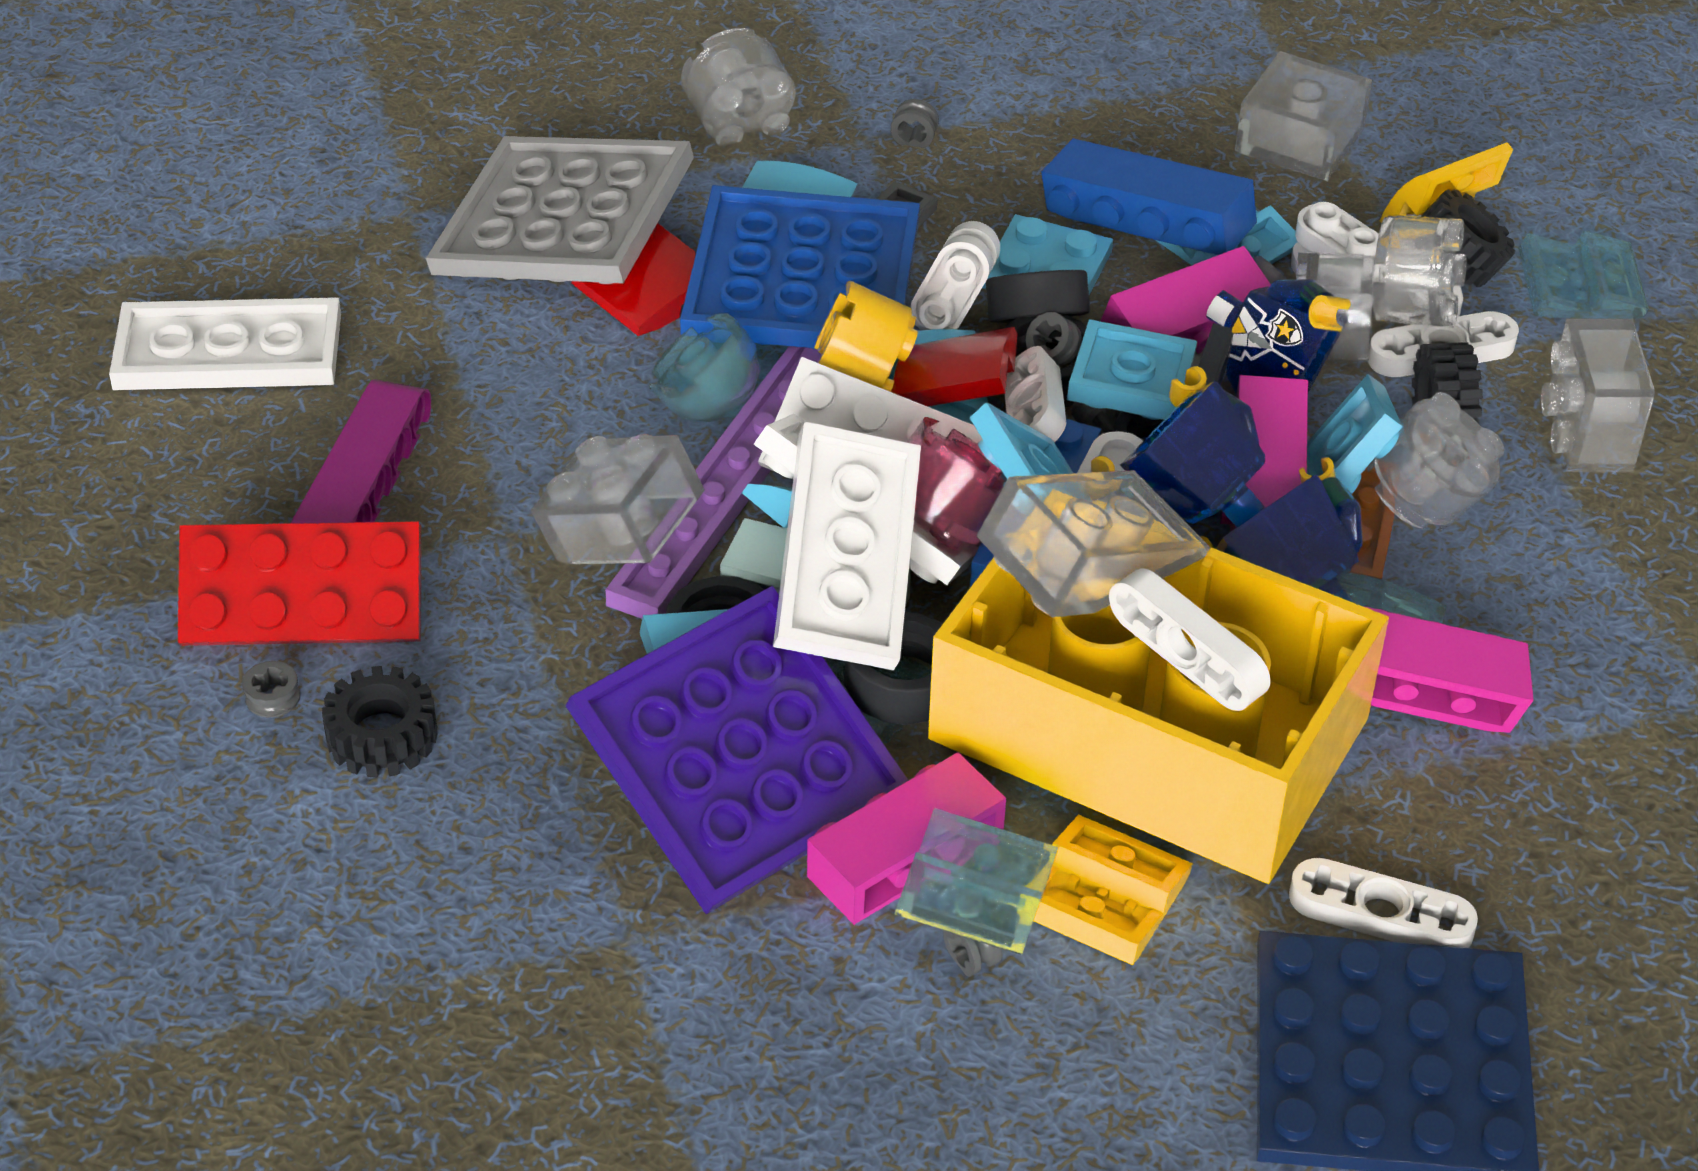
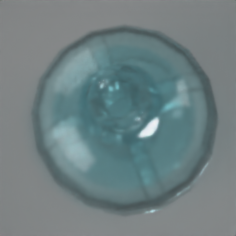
M728 313L715 314L706 318L712 327L700 334L693 327L682 333L665 350L652 370V373L659 380L657 384L649 383V389L664 405L682 419L694 423L718 421L725 417L734 418L751 397V393L756 387L760 373L757 347L747 331Z

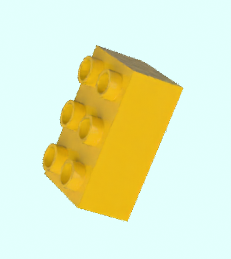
M1048 484L933 636L928 739L1266 884H1270L1368 720L1389 616ZM1144 568L1154 572L1262 658L1270 674V687L1268 691L1243 710L1234 711L1226 708L1119 622L1110 606V589L1137 569ZM1181 629L1187 641L1196 649L1192 639Z

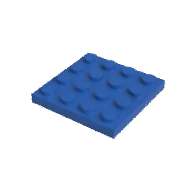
M712 185L681 314V336L815 349L814 346L835 300L840 293L846 295V283L849 280L906 305L919 224L920 203Z

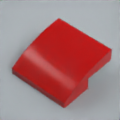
M657 223L624 283L600 284L598 282L572 281L571 284L634 334L640 336L658 330L680 318L681 306L685 302L696 252Z
M1015 327L914 344L906 361L898 360L891 392L927 407L1005 394L1007 373L1015 372L1017 346Z

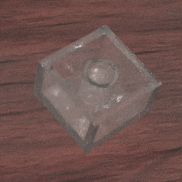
M1279 51L1241 103L1235 152L1329 181L1365 128L1373 79Z
M1566 318L1561 341H1554L1552 345L1551 368L1553 375L1551 383H1544L1541 392L1542 413L1544 416H1552L1553 419L1551 428L1552 451L1554 453H1562L1567 472H1634L1655 396V390L1633 319Z
M640 434L625 438L596 436L587 439L576 448L573 458L561 473L547 484L546 491L530 511L558 561L566 564L651 563L705 489L678 435L651 436L649 434Z

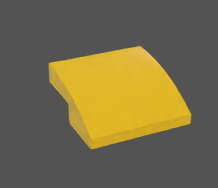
M1506 142L1413 178L1392 197L1382 214L1380 222L1393 232L1395 222L1399 218L1411 214H1416V216L1423 215L1438 197L1448 189L1450 191L1453 189L1459 190L1462 196L1467 193L1474 199L1477 192L1498 185L1513 148Z
M1078 814L1053 842L1048 864L1021 893L1016 914L1134 965L1186 883L1193 863Z

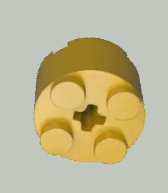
M849 280L846 283V295L842 293L838 295L814 346L822 354L818 363L891 392L894 380L889 377L896 358L903 362L906 361L918 335V331L913 329L916 317L912 315V308Z

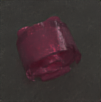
M924 417L906 442L921 445L915 512L932 524L929 532L945 546L958 550L963 542L974 545L979 544L1011 499L1003 487L1005 481L1000 477L1002 470L993 465L984 456L978 443L954 428L945 437L933 431L940 421Z

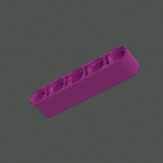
M378 379L371 380L291 523L375 522L382 509L377 508L378 503L383 495L389 496L401 473L397 468L402 458H409L421 434L416 433L422 422L429 421L431 413L430 391L425 388Z

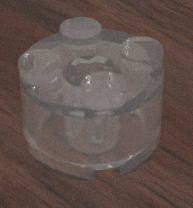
M748 28L728 29L706 39L701 44L704 51L694 61L689 56L682 69L681 84L706 132L715 140L718 146L738 143L744 134L760 130L766 135L784 131L789 125L790 118L788 114L795 101V85L771 42L765 36L764 38L757 36L754 30Z
M1400 215L1388 216L1383 219L1375 254V264H1380L1379 282H1373V308L1377 321L1396 324L1455 327L1458 316V296L1453 295L1454 286L1464 285L1467 264L1466 254H1456V251H1461L1463 244V219Z
M1298 252L1297 284H1305V286L1294 287L1293 317L1296 318L1300 326H1303L1301 328L1303 341L1293 346V360L1369 361L1375 255ZM1312 287L1325 296L1350 300L1351 305L1348 310L1338 308L1336 312V321L1340 326H1343L1341 332L1317 329L1311 325L1309 321V307L1311 304L1303 296L1307 288Z
M1439 392L1431 399L1418 401L1399 418L1403 427L1399 430V438L1387 455L1380 459L1375 457L1367 466L1368 472L1375 467L1381 482L1375 487V490L1383 503L1400 519L1421 529H1425L1429 524L1440 525L1438 530L1448 528L1493 490L1500 478L1499 458L1504 454L1505 450L1501 439L1495 432L1482 428L1470 415L1460 409L1459 404L1453 397Z

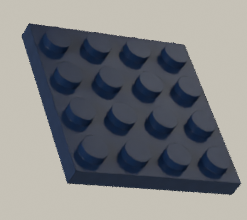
M1260 930L1257 942V1161L1359 1171H1539L1522 953Z

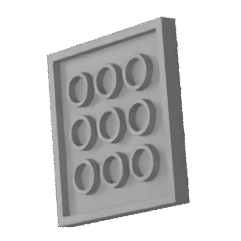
M504 136L427 255L426 261L431 275L503 278L505 280L533 279L550 280L552 282H598L600 284L624 283L694 159L690 141Z

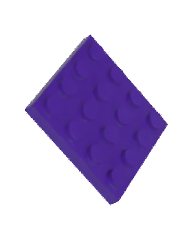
M773 585L570 696L566 704V708L706 915L807 854V839L814 836L822 826L830 822L842 820L864 807L874 796L880 793H888L909 781L822 656L773 647L779 594Z

